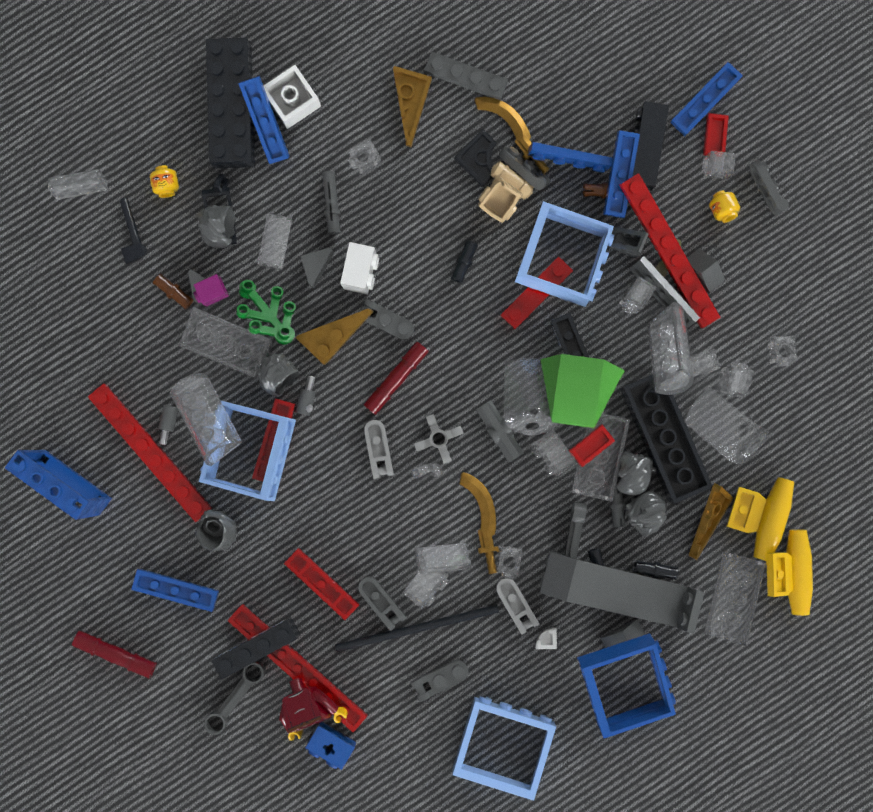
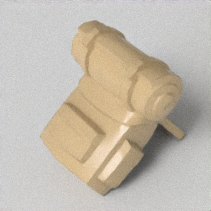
M499 161L491 169L490 176L494 180L491 186H487L478 198V206L491 217L503 223L511 218L517 209L516 204L521 198L525 200L530 197L534 187L511 170L508 165Z

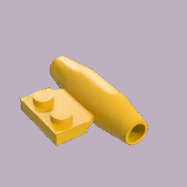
M777 477L767 499L758 492L738 487L726 527L745 533L756 532L753 557L767 561L766 553H775L779 546L792 506L793 481Z
M789 530L786 552L766 553L768 596L779 597L788 595L792 615H809L813 593V572L807 530Z

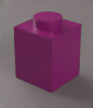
M217 274L194 284L196 291L193 294L197 302L202 303L206 307L229 297L221 277Z

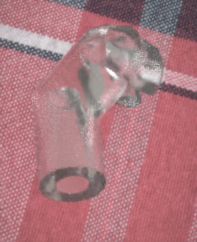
M428 463L413 469L412 475L418 479L432 472V476L436 478L443 474V470L438 463Z

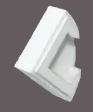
M551 627L544 630L536 640L535 649H557V628Z

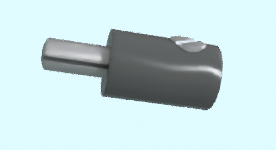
M308 376L305 389L301 388L295 413L310 416L316 394L315 391H312L315 377Z
M163 405L158 429L162 430L159 441L162 445L167 444L169 432H174L178 407Z

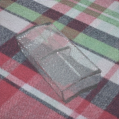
M99 169L48 178V190L56 199L108 190L106 177L102 175Z
M267 213L258 265L282 270L292 218Z
M466 543L415 549L416 562L420 574L466 570L471 565Z

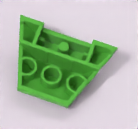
M565 354L541 359L551 421L553 423L595 428L625 370L604 359Z

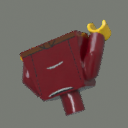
M301 678L289 682L293 694L283 697L279 720L287 733H289V740H294L296 735L298 739H301L304 728L329 719L332 714H334V721L336 723L341 722L339 715H342L345 719L347 718V710L344 707H338L336 703L320 689H317L316 686L304 688Z

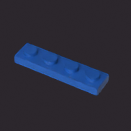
M727 62L670 123L683 136H686L743 75Z
M260 76L238 83L269 164L288 159L290 157Z
M621 130L617 132L603 215L625 218L628 200L619 185L633 176L640 134Z
M532 142L528 148V156H533V159L539 161L548 159L553 160V163L559 165L569 163L573 164L575 168H593L595 172H605L612 166V157Z
M137 569L131 589L210 612L214 611L219 590L143 569Z

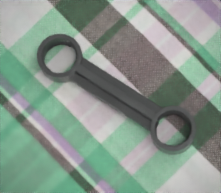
M573 502L565 555L577 559L582 526L586 518L587 504Z
M255 661L244 667L243 677L220 708L207 716L204 727L209 734L218 735L225 729L228 723V716L250 687L262 680L266 672L262 662ZM250 665H256L260 668L261 676L259 678L252 679L248 676L247 668ZM212 716H218L222 719L223 727L216 730L210 726L209 719Z

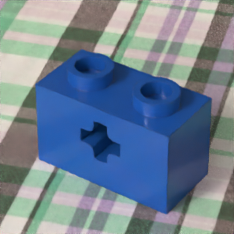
M321 721L305 748L308 749V753L316 758L321 757L326 760L330 767L334 769L338 767L342 770L353 752L356 742ZM330 744H333V745H334L333 748H331L330 750H328V749H327V746H329Z

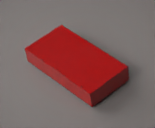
M707 114L703 147L704 156H725L729 115Z
M600 424L568 451L578 464L584 467L615 442V440L603 424Z

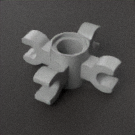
M434 414L427 416L426 419L432 433L428 439L414 444L416 451L418 452L433 446L438 448L444 464L452 461L446 444L449 439L464 434L461 426L445 432L439 429ZM442 433L445 437L444 443L436 445L433 442L434 434Z

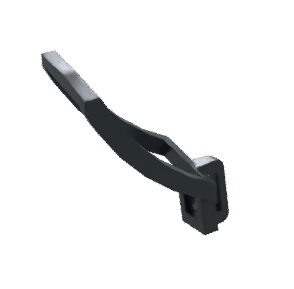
M218 174L212 189L202 190L204 208L208 207L206 197L227 195L228 205L233 208L228 187L230 181L229 178H225L224 174ZM235 223V234L233 235V238H231L232 242L230 245L237 244Z

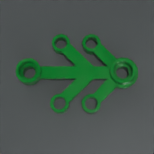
M242 281L239 286L240 296L246 299L250 298L261 311L250 310L245 304H240L237 307L236 315L239 318L255 319L249 323V332L252 334L260 333L274 336L276 341L282 345L291 343L295 337V332L290 327L291 318L296 309L295 304L291 301L284 303L282 309L284 318L281 323L277 318L280 299L283 297V289L279 286H274L271 289L270 296L272 299L269 308L256 292V285L253 281ZM260 321L269 322L272 327L262 326ZM253 325H256V326H258L259 328L254 329L252 326H253Z

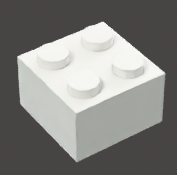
M296 65L264 85L270 105L287 129L321 107L318 97Z
M349 242L340 283L344 290L367 295L369 290H373L375 282L373 270H377L379 264L375 247Z

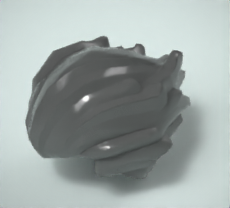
M208 206L202 209L201 213L196 214L200 221L198 227H200L202 240L207 245L214 248H225L231 244L232 239H230V236L235 234L234 223L236 221L231 206Z
M272 354L269 357H263L262 367L257 370L262 389L274 397H280L283 395L286 385H293L295 378L299 376V370L295 368L291 361H288L285 355Z
M624 451L620 459L622 467L618 472L621 481L616 483V487L624 494H641L647 490L651 474L656 472L657 468L653 466V460L649 456L644 457L643 454L639 455Z
M653 491L638 495L637 498L632 497L631 503L626 505V516H628L629 523L642 536L656 533L667 518V504L664 498L659 493Z
M207 510L200 517L199 527L196 529L195 536L200 545L207 550H227L236 541V522L223 511Z

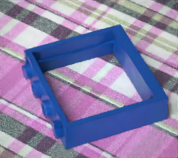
M17 450L5 466L6 470L75 520L99 516L112 499L46 450ZM45 456L49 458L46 464L42 462ZM78 501L82 506L79 507L75 503Z
M650 633L577 657L603 738L676 715L673 704H676L673 693L669 691L672 685L668 675L665 676L664 673L667 667L664 659L660 658L659 655L662 649L658 640L654 641ZM648 651L662 700L606 718L592 669Z

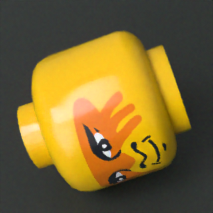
M162 165L157 166L155 171L150 174L152 191L154 194L159 195L160 198L172 197L178 191L179 184L175 170Z
M721 190L713 195V199L709 203L714 218L723 223L734 220L740 211V205L735 194L732 192Z

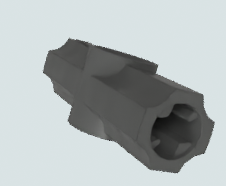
M491 400L476 409L487 427L488 434L493 442L499 446L508 462L524 454L514 438V433L504 418L502 419Z

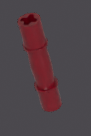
M416 341L408 352L401 357L402 360L388 374L380 387H376V390L363 405L376 415L429 351Z
M78 631L72 642L73 647L91 654V656L97 655L113 664L127 668L129 672L132 671L148 679L151 678L157 666L156 662L141 657L137 653L132 654L118 646L102 641V638L94 637L83 631Z

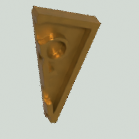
M394 66L393 72L406 146L412 147L432 77Z
M369 308L299 334L295 338L322 364L326 365L374 311Z
M716 483L712 487L689 552V556L695 560L699 558L733 500V497Z

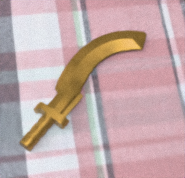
M491 97L475 98L478 110L496 113L508 123L516 137L515 143L524 153L522 156L524 160L531 158L543 174L550 170L544 161L535 160L533 156H528V148L532 144L530 132L521 116L510 105Z
M462 472L460 485L474 495L480 508L481 529L478 530L481 548H478V552L485 553L489 574L497 573L493 551H500L499 546L494 547L492 535H495L496 513L492 497L487 488L477 478Z

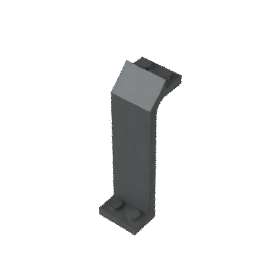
M551 551L547 556L545 574L540 581L541 594L566 602L665 624L689 633H695L704 592L689 586L575 559L555 551Z

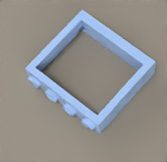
M543 201L515 282L586 307L589 301H593L597 290L593 288L595 282L599 283L603 271L600 270L601 264L605 265L609 253L606 252L607 246L612 245L614 235L612 234L614 226ZM546 218L602 237L583 294L527 274Z
M220 400L218 410L215 411V422L210 430L209 445L205 449L204 464L200 468L199 482L265 501H275L296 420ZM233 410L279 422L261 491L215 478Z
M474 697L452 768V774L534 801L556 725L546 715L541 714L538 717L532 715V712L527 709L520 708V711L512 709V705L505 702L497 704L493 703L492 699L488 697ZM479 709L547 730L531 784L463 764Z

